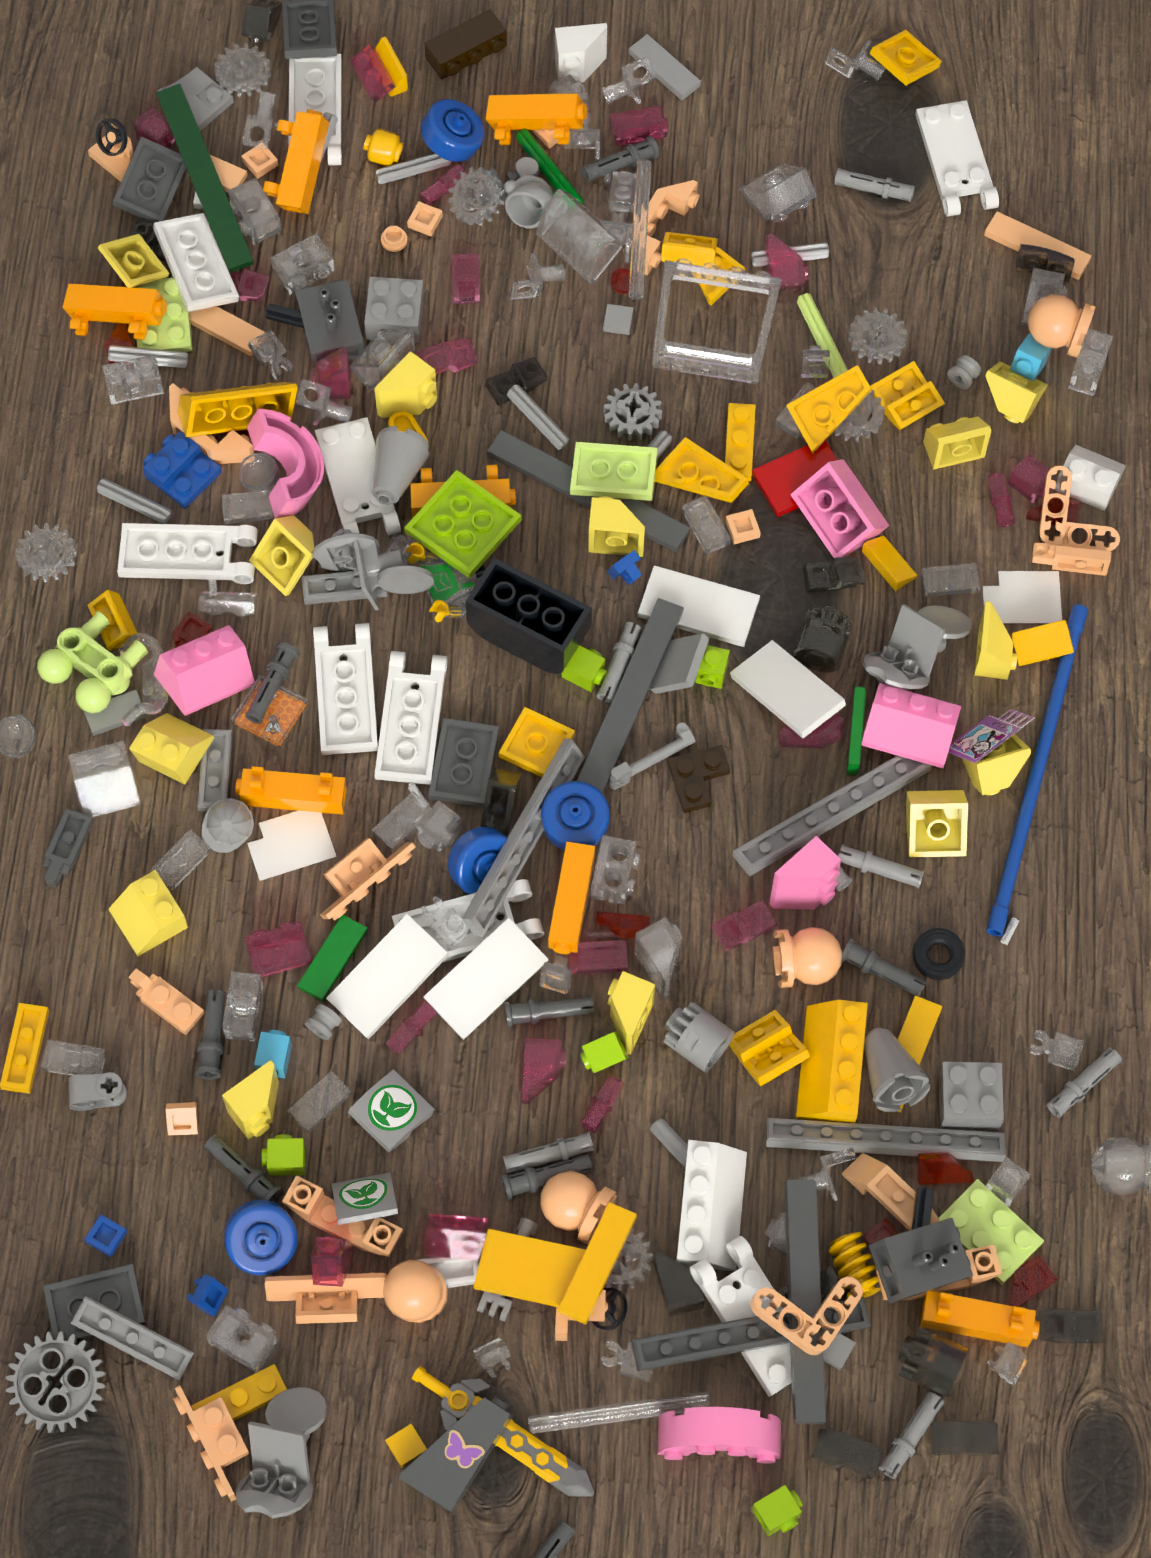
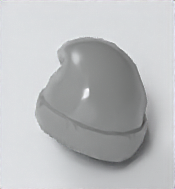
M523 175L516 181L509 180L505 183L504 190L508 194L505 201V209L510 219L516 225L531 229L541 226L551 217L555 207V198L550 186L542 178L533 175Z

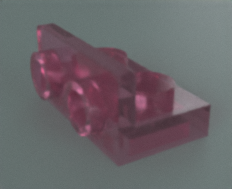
M661 105L610 114V123L616 146L630 143L635 144L636 142L644 141L647 136H652L654 140L667 137L668 122L667 118L663 116Z
M285 922L276 929L269 931L265 929L252 932L250 936L245 937L256 979L312 963L301 922Z
M429 1214L425 1232V1256L480 1260L488 1232L489 1218Z

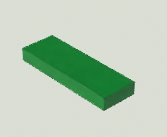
M855 687L853 695L846 774L851 776L858 774L860 766L866 696L864 687Z
M342 915L298 983V989L323 1002L368 932L367 927Z

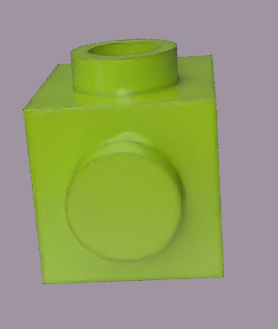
M579 645L562 672V678L591 692L596 684L600 686L607 673L605 670V658L598 651L586 649Z
M707 645L695 683L722 689L730 650Z
M618 1031L582 1046L584 1050L581 1053L582 1061L587 1070L592 1069L593 1073L629 1058Z
M277 1135L275 1139H267V1149H262V1167H267L269 1176H305L306 1147L304 1138H293L291 1135Z
M786 1485L754 1503L752 1511L767 1536H770L780 1529L785 1533L799 1524L797 1519L800 1518L802 1513L800 1507L803 1504L794 1490L789 1492Z

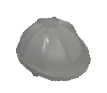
M233 798L220 799L212 804L202 824V837L205 844L211 850L218 853H229L237 849L252 834L254 827L252 811L244 802Z

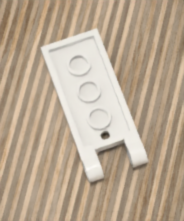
M341 54L324 58L289 59V122H295L297 111L306 113L307 109L319 111L322 113V116L325 112L334 114L338 121L328 143V166L342 165ZM289 136L288 148H289L291 136Z
M967 100L916 109L915 116L945 216L960 215L961 205L959 197L978 193L984 210L998 208V192L996 187H993Z
M368 418L315 430V436L323 455L324 467L342 529H350L352 533L359 534L357 523L382 517L387 536L400 533V523L394 505H385L378 502L372 493L376 445ZM369 506L366 510L362 509V507Z
M122 523L117 573L119 577L232 580L239 584H250L254 581L255 567L247 562L231 563L232 543H236L241 547H253L257 544L258 530L250 525ZM217 553H224L222 556L216 555Z
M369 623L355 624L356 644L329 646L327 626L313 627L322 755L378 751ZM343 656L348 658L346 661H340V658Z
M391 651L374 776L377 780L430 785L447 672V656L433 655L430 675L404 673L406 652ZM413 685H418V686H419V689H418V690H415V689H412L411 687H412Z
M516 880L484 937L475 936L462 919L476 893L393 915L392 920L395 927L408 914L450 954L443 961L446 962L468 956L506 919L510 918L514 922L509 902L525 901L533 894L528 880ZM497 915H504V919L498 920L496 918ZM538 918L528 919L516 924L531 941L539 939L544 935L541 920Z
M742 1236L735 1238L726 1245L730 1257L739 1269L721 1281H717L713 1267L705 1259L690 1267L693 1279L703 1291L722 1323L755 1317L756 1315L750 1307L752 1296L761 1288L768 1287L773 1289L753 1257V1251L749 1243ZM734 1281L740 1284L739 1289L733 1287ZM766 1296L761 1299V1307L763 1309H766L768 1306L771 1307L769 1305V1297ZM780 1306L778 1309L775 1310V1313L783 1310V1307ZM790 1343L741 1352L768 1397L792 1383Z

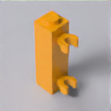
M578 94L489 95L486 121L495 130V140H499L500 145H510L511 130L554 129V139H558V144H569L570 129H582L583 120L587 118V105Z
M307 109L306 113L297 111L294 123L285 120H279L277 131H281L282 135L291 136L281 183L265 181L263 192L267 193L268 196L277 197L276 204L283 210L309 214L329 127V122L319 111Z
M68 284L62 308L71 317L70 328L76 329V335H87L88 321L129 324L128 332L135 333L134 339L145 340L147 325H161L162 317L167 311V304L157 289Z
M486 465L487 480H472L509 507L516 505L515 489H510L509 479H498L497 465ZM421 468V483L410 484L412 518L445 483L432 481V468Z
M252 766V769L243 768L242 778H237L235 794L240 796V800L246 806L344 814L347 792L345 777H333L332 773L320 772V775L266 771L264 767Z
M566 842L548 938L549 948L559 954L578 952L595 859V846Z
M928 1291L924 1297L920 1327L1028 1347L1032 1339H1037L1040 1321L1035 1320V1310L961 1297L944 1292Z

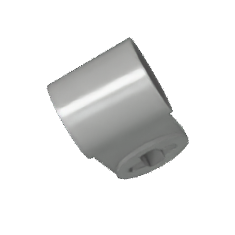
M115 1073L78 1074L69 1077V1108L72 1110L86 1111L94 1108L116 1107L121 1105L127 1098V1089L122 1083V1079ZM111 1086H116L112 1089V1093H108L111 1091Z

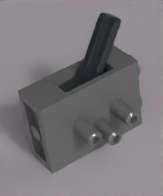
M335 280L328 284L306 286L300 290H295L298 310L274 304L267 306L265 313L267 319L303 328L312 367L365 357L364 342L348 280Z
M919 1187L916 1189L912 1230L884 1238L869 1245L889 1304L973 1276L970 1260L965 1254L960 1240V1232L955 1226L953 1218L930 1224L934 1194L930 1188Z

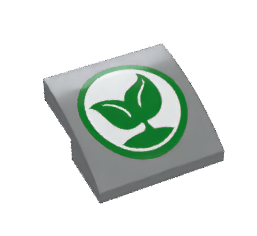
M393 1069L370 1088L348 1110V1114L389 1153L408 1139L415 1128L430 1118L435 1109Z
M391 1173L332 1183L338 1225L398 1214Z

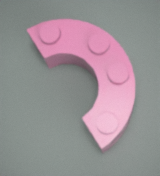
M257 409L247 426L254 450L264 451L274 456L286 471V477L278 480L268 496L274 517L281 518L295 515L307 505L323 478L324 459L321 449L311 433L304 426L299 428L296 424L290 421L291 417L273 410Z
M733 1407L685 1408L684 1415L675 1416L674 1410L668 1411L658 1417L657 1455H664V1459L681 1460L683 1456H689L695 1452L700 1455H714L715 1451H728L730 1456L748 1455L749 1458H757L758 1463H775L776 1459H781V1420L772 1414H768V1419L760 1417V1411Z

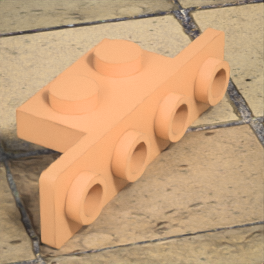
M366 838L323 874L341 897L323 911L320 916L323 919L332 918L333 920L341 917L348 910L345 907L353 899L357 902L369 893L367 888L375 881L379 884L391 874L389 869L396 863L400 866L412 857L411 851L416 847L413 842L403 844L386 859L372 840Z
M361 1273L266 1277L267 1301H296V1324L357 1322L358 1298H384L383 1286L387 1274Z
M181 1386L175 1387L178 1396L173 1398L181 1415L188 1414L192 1423L187 1425V1428L194 1442L201 1440L205 1451L201 1452L200 1455L208 1470L214 1467L219 1478L213 1481L221 1497L228 1495L231 1502L236 1500V1496L222 1468L248 1455L249 1451L222 1398L220 1397L193 1411Z

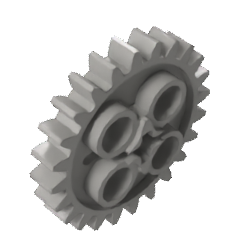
M61 1331L58 1334L57 1340L54 1339L52 1332H47L45 1342L40 1336H35L34 1347L25 1342L24 1348L27 1352L25 1354L15 1353L16 1357L20 1360L19 1363H9V1367L15 1370V1375L6 1376V1379L14 1382V1386L7 1388L6 1392L15 1393L16 1396L9 1404L20 1405V1408L15 1413L17 1416L24 1413L28 1414L24 1422L25 1424H30L37 1420L36 1430H41L44 1424H47L48 1433H53L56 1424H58L60 1431L66 1432L68 1422L76 1429L78 1428L77 1418L88 1422L89 1417L86 1411H98L97 1407L93 1404L94 1400H104V1397L97 1393L98 1389L107 1388L106 1384L99 1382V1378L107 1375V1372L97 1370V1367L103 1363V1360H93L92 1357L96 1354L97 1350L93 1348L86 1351L87 1340H83L77 1345V1335L72 1334L68 1341H66L65 1332ZM53 1351L57 1352L61 1358L59 1366L55 1369L49 1368L46 1363L48 1354ZM69 1359H73L74 1363L60 1378V1382L63 1384L62 1387L53 1388L46 1402L41 1406L39 1401L53 1386L50 1378L52 1376H60ZM77 1369L82 1370L85 1374L84 1384L80 1387H75L71 1382V1375ZM34 1377L39 1378L42 1382V1389L36 1395L31 1394L28 1390V1383ZM58 1395L64 1396L67 1401V1406L61 1413L56 1412L52 1406L54 1398Z

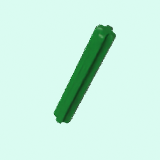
M523 129L516 134L518 143L530 158L536 160L538 168L572 210L580 208L583 205V198L529 130Z

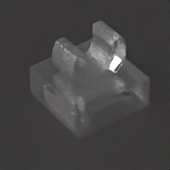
M810 345V350H802L801 378H828L830 351L821 350V345Z
M557 955L554 964L544 962L539 986L567 995L573 971L567 969L568 959Z
M500 1337L473 1351L477 1362L483 1369H486L492 1378L496 1377L493 1370L496 1363L501 1362L507 1371L511 1368L510 1362L507 1360L511 1356L510 1351Z
M1007 1342L1005 1347L995 1346L994 1350L1000 1357L997 1362L988 1360L987 1364L994 1372L999 1374L1004 1382L1015 1386L1028 1358L1018 1345Z

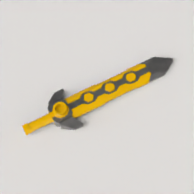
M421 1366L417 1368L411 1378L443 1398L441 1401L443 1410L440 1413L445 1431H448L457 1422L456 1418L461 1419L482 1400V1398L474 1396V1394L490 1388V1385L481 1379L461 1380L460 1384H453L449 1388L427 1373L426 1369ZM512 1419L510 1420L495 1446H498L526 1465L536 1475L567 1496L594 1495L593 1487L585 1469L553 1447L546 1445L514 1423Z

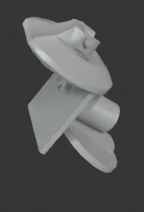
M340 529L333 533L331 538L318 544L312 552V556L319 562L320 568L333 571L353 569L354 575L359 574L361 589L375 611L379 610L376 593L377 587H381L383 590L391 593L414 594L428 590L434 585L433 574L430 571L421 567L406 566L405 557L401 549L381 554L380 543L377 539L365 534L352 533L350 529Z
M903 604L889 645L884 646L883 652H871L865 655L862 665L869 674L876 677L879 683L899 689H922L929 684L930 673L936 655L946 648V639L965 637L969 634L972 623L965 614L953 608L932 605L923 607L917 612Z
M303 1387L285 1390L269 1402L265 1412L267 1425L251 1421L248 1423L253 1470L239 1481L235 1491L237 1503L244 1512H261L273 1519L297 1512L310 1501L314 1489L309 1474L306 1442L310 1437V1433L317 1430L325 1421L327 1414L325 1398L318 1391Z

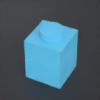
M1029 333L1017 349L1010 370L1034 381L1044 368L1052 348L1039 344Z
M270 1030L269 1033L261 1032L254 1062L255 1071L271 1060L275 1065L277 1077L286 1078L292 1049L290 1036H286V1033L279 1030Z

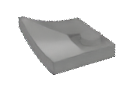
M197 67L178 81L158 90L161 91L181 84L200 131L234 103L232 95Z

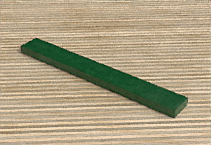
M181 84L156 92L229 273L253 265L252 256Z

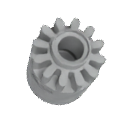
M691 1002L684 1009L681 1007L677 1008L670 1016L664 1027L669 1032L665 1035L663 1042L706 1073L723 1055L732 1041L735 1032L700 1006Z

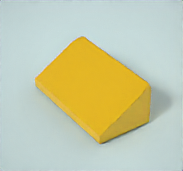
M382 37L371 54L370 61L389 96L393 97L407 91V74L388 39Z
M665 232L661 261L712 268L714 266L718 239Z
M880 536L863 543V554L895 592L917 578L918 575L885 536Z
M106 590L87 605L92 617L99 611L110 622L100 632L108 651L134 642L139 638L119 593Z
M1066 620L1011 634L1019 666L1074 653Z

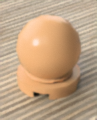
M1048 295L1039 299L1029 311V331L1034 340L1044 347L1056 349L1066 345V348H1069L1067 355L1077 358L1096 306L1085 303L1083 309H1078L1074 301L1064 295Z
M815 927L799 930L793 937L790 936L787 929L774 931V938H779V946H773L775 975L782 976V980L778 981L780 988L792 987L795 978L804 984L819 985L828 982L837 974L842 964V950L833 934L822 928Z
M567 1171L551 1177L546 1182L541 1192L540 1207L545 1218L554 1227L566 1231L578 1230L577 1239L589 1245L596 1230L595 1227L608 1203L614 1204L617 1195H615V1191L606 1186L601 1191H597L594 1182L584 1174Z
M407 1260L397 1264L389 1271L384 1280L383 1296L386 1306L395 1316L408 1322L423 1323L442 1312L447 1302L448 1287L444 1277L437 1268L424 1261Z

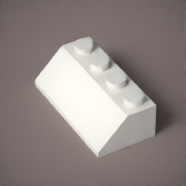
M688 1140L676 1265L691 1267L700 1260L705 1259L711 1264L713 1269L736 1271L737 1264L730 1257L726 1245L739 1237L747 1152L720 1143Z

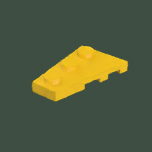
M857 365L786 406L811 452L814 453L872 390Z
M686 437L657 467L654 481L730 503L749 484L747 477Z

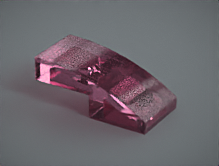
M478 254L452 255L454 304L480 303Z
M244 269L243 274L238 272L230 273L239 295L238 300H263L270 276Z
M470 338L440 343L415 352L416 356L435 369L436 374L448 369L455 373L478 363Z
M760 900L738 914L736 911L711 927L725 951H728L763 935L778 925L764 901Z

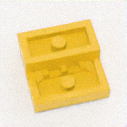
M914 361L870 386L872 390L870 392L871 396L899 430L945 404L932 381L927 383Z
M776 1010L736 1032L729 1044L742 1065L760 1087L810 1057L808 1049L792 1033L790 1025Z

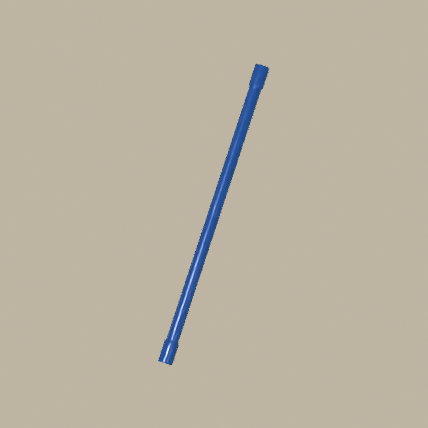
M1073 605L1067 625L1074 653L1060 656L995 904L991 909L986 932L993 936H1002L1005 929L1012 892L1078 642L1088 614V608L1083 605Z

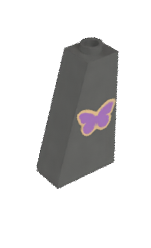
M496 1396L493 1397L492 1401L488 1398H483L402 1471L398 1478L450 1512H455L514 1416L507 1411L510 1405Z

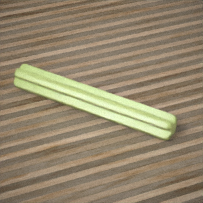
M809 293L800 295L797 304L835 378L848 371L812 296Z

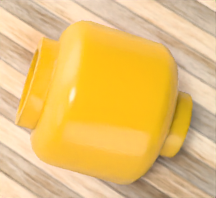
M378 128L374 131L373 135H367L363 150L368 151L367 158L369 161L387 167L394 162L398 163L404 143L400 142L398 134Z

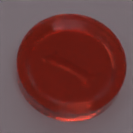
M626 268L614 271L610 278L612 289L620 294L632 292L637 284L635 273Z

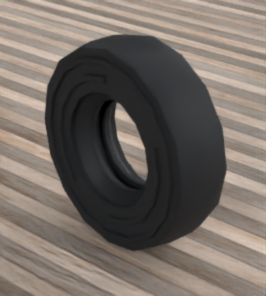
M934 928L927 930L919 936L914 944L913 959L915 966L921 974L930 979L944 980L951 978L959 972L964 964L965 949L963 942L957 934L948 929ZM940 944L947 947L950 952L949 960L943 964L931 961L928 956V950L931 946Z

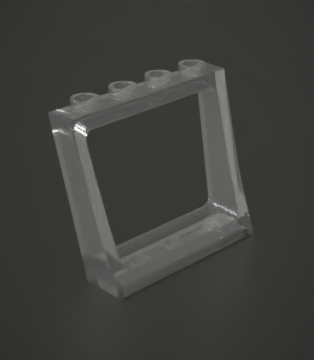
M678 259L676 262L665 260L652 367L758 384L780 292L781 278L771 277L765 271L750 274L745 273L739 267L725 270L718 269V266L713 263H705L703 266L693 265L687 259ZM673 280H683L767 294L769 296L755 353L745 354L666 341L664 333L671 282Z

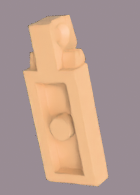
M1034 543L1032 552V563L1051 565L1052 570L1107 575L1111 561V551H1103L1098 548L1085 549L1076 548L1071 545L1055 546L1049 543Z
M135 969L129 976L130 983L139 989L136 995L141 999V1002L184 1035H187L205 1014L201 1007L161 977L152 974L148 978L138 969Z

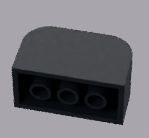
M496 558L492 559L465 601L466 620L480 637L518 658L553 674H560L564 671L592 625V607Z

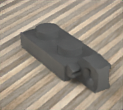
M68 808L65 809L44 856V868L48 869L44 877L47 886L57 889L63 874L69 876L71 870H73L94 822L93 816Z

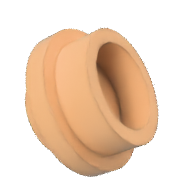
M390 226L382 233L381 244L388 251H400L407 245V234L398 226Z

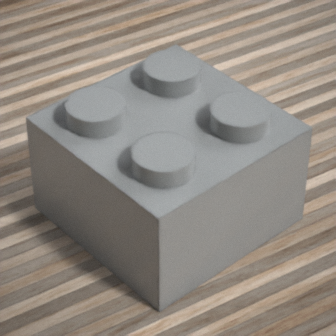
M370 277L364 322L367 340L420 342L424 304L423 280Z
M942 1062L939 1070L940 1129L1000 1130L1004 1121L1002 1063Z

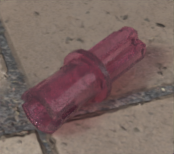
M457 164L442 177L437 176L433 184L419 193L423 203L431 206L444 194L449 195L451 189L467 177L468 174L465 168Z
M994 473L988 479L992 494L990 502L995 507L998 526L1009 527L1015 523L1010 503L1012 496L1008 494L1004 475Z
M423 1001L420 1007L408 1019L404 1018L402 1020V1026L389 1038L386 1043L387 1046L394 1053L399 1054L415 1036L419 1037L421 1035L420 1031L436 1016L437 1011L429 1003Z
M615 1076L608 1077L597 1097H592L593 1103L580 1121L581 1126L590 1132H597L606 1114L612 1112V1104L624 1086L623 1081Z

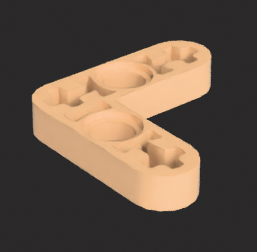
M1057 465L1051 467L1047 471L1039 526L1041 540L1044 543L1055 546L1071 545L1076 548H1098L1103 551L1114 550L1120 542V536L1114 528L1066 522L1072 476L1070 471L1064 466ZM1057 470H1062V475L1066 476V481H1061L1059 490L1065 489V495L1059 493L1049 494V488L1055 489L1056 481L1051 480L1052 474H1057ZM1053 497H1058L1063 502V508L1058 513H1051L1047 507L1048 501ZM1046 515L1053 518L1062 517L1061 523L1055 521V530L1059 531V536H1054L1051 541L1049 536L1044 534L1045 529L1048 530L1051 526L1050 520L1045 521ZM1076 528H1083L1087 533L1086 540L1081 544L1075 543L1071 537L1072 532ZM1091 529H1097L1095 535L1100 536L1105 535L1106 531H1110L1109 534L1114 537V542H1109L1108 546L1104 547V542L1094 540L1095 545L1090 546L1089 544L1092 540Z
M853 1277L842 1278L833 1286L812 1318L776 1290L768 1287L759 1289L752 1296L750 1307L756 1316L804 1352L810 1355H818L829 1347L861 1299L863 1288L861 1283ZM850 1286L852 1288L850 1292L852 1296L845 1299L842 1304L837 1302L844 1294L843 1288ZM767 1296L770 1299L769 1305L771 1307L768 1306L766 1309H763L761 1307V1299ZM782 1306L783 1310L774 1318L772 1315L776 1312L775 1310ZM826 1308H832L838 1313L839 1320L836 1324H831L825 1320L824 1311ZM790 1313L797 1318L798 1325L796 1329H789L784 1325V1314ZM820 1328L826 1330L818 1339L820 1344H817L815 1347L812 1346V1338L810 1336L816 1334Z

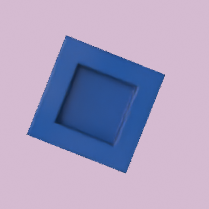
M633 550L612 565L607 572L613 580L621 576L630 585L641 576L640 571L635 565L641 558Z
M100 1214L84 1241L112 1257L127 1234V1230Z
M204 1274L202 1278H197L194 1281L197 1285L194 1294H188L186 1298L204 1313L215 1317L228 1289L213 1277Z

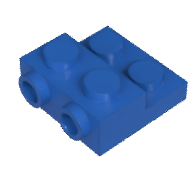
M179 431L175 436L170 434L164 439L162 443L163 448L157 454L152 452L145 458L143 471L148 481L186 509L222 473V469L217 463L201 452L198 444Z

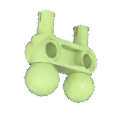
M99 611L81 628L74 627L62 631L58 636L55 649H49L44 652L38 659L37 665L40 677L51 684H58L67 680L72 673L73 667L86 676L88 679L82 681L76 689V702L83 711L88 713L101 712L110 703L111 695H118L126 691L130 684V678L133 676L132 668L148 654L146 647L138 640H135L120 656H114L94 641L100 632L110 624L108 619Z

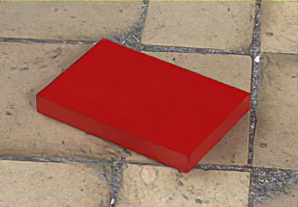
M825 440L814 453L811 452L808 445L753 469L752 476L776 517H780L799 508L790 494L828 462L836 461L837 458Z

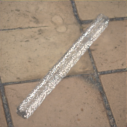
M642 159L637 162L629 281V298L632 300H641L644 289L651 162Z
M698 1392L533 1415L528 1417V1427L530 1433L535 1434L657 1417L672 1410L675 1411V1414L684 1413L685 1408L710 1407L708 1392Z

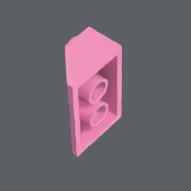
M844 459L828 462L790 494L835 561H839L863 546V543L874 539L889 527V524Z
M230 625L160 654L154 676L185 716L252 687L255 683L245 645Z
M879 683L861 745L944 768L961 706Z
M815 836L774 873L769 905L773 909L814 910L820 904L826 905L835 896L834 890L838 884L837 877L840 874L841 859Z

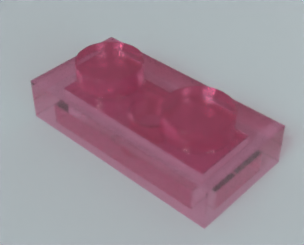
M370 44L350 59L369 97L373 101L377 102L396 87L376 49Z
M626 940L579 942L578 952L568 954L570 974L628 971Z

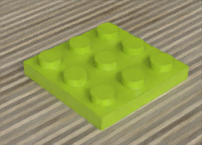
M456 470L404 527V530L411 538L470 579L521 522L522 515Z

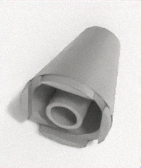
M397 426L384 428L378 434L372 493L377 501L382 504L389 505L398 502L428 459V442L413 430L406 429V432L397 431Z
M875 1028L867 1034L864 1039V1047L873 1101L877 1108L884 1112H896L901 1110L900 1105L909 1103L911 1107L921 1101L930 1091L927 1074L889 1029Z

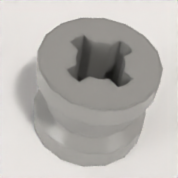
M962 355L957 359V365L948 370L947 375L955 386L961 389H968L972 385V379L977 378L982 370L973 358Z
M318 1004L315 1008V1015L312 1018H308L305 1025L312 1033L328 1041L332 1036L331 1031L334 1027H338L341 1024L342 1019L330 1008Z

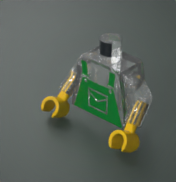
M412 543L406 549V552L412 553L408 558V562L415 564L419 561L421 563L418 564L419 567L433 574L434 585L425 591L432 605L429 612H435V621L441 622L444 618L464 617L466 614L465 601L485 572L484 566L481 565L469 579L433 552L424 550L421 544Z

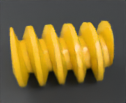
M854 1232L832 1241L829 1254L836 1257L833 1261L834 1266L841 1268L838 1271V1276L841 1279L844 1277L857 1279L863 1288L862 1297L866 1298L879 1292L881 1288L875 1287V1284L879 1282L878 1276L871 1277L870 1275L876 1269V1265L866 1266V1262L872 1258V1255L861 1254V1251L867 1247V1243L856 1242L863 1234L862 1232ZM850 1286L844 1288L846 1290H850V1292L852 1290Z

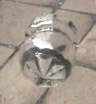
M1122 1136L1105 1140L1092 1155L1091 1169L1096 1183L1111 1194L1129 1195L1142 1188L1146 1196H1151V1137H1146L1145 1143L1142 1145L1135 1139Z

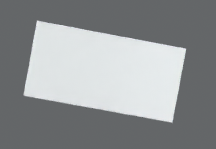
M205 213L154 222V232L187 312L238 302V292Z
M654 566L638 611V617L648 620L657 599L660 598L684 607V612L677 626L678 629L696 634L703 633L707 637L744 647L760 595Z
M773 640L730 672L731 678L802 738L806 737L846 706L843 697Z
M406 914L326 999L369 1039L450 954L416 921Z
M508 918L423 998L464 1040L544 966L549 959Z

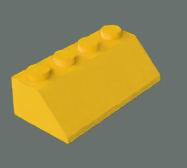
M278 382L181 394L177 413L186 437L231 432L232 430H247V426L257 409L277 411L292 419L298 387L296 383Z
M834 1000L807 1006L803 1045L808 1049L810 1057L801 1062L796 1119L842 1123L856 1122L868 1003Z

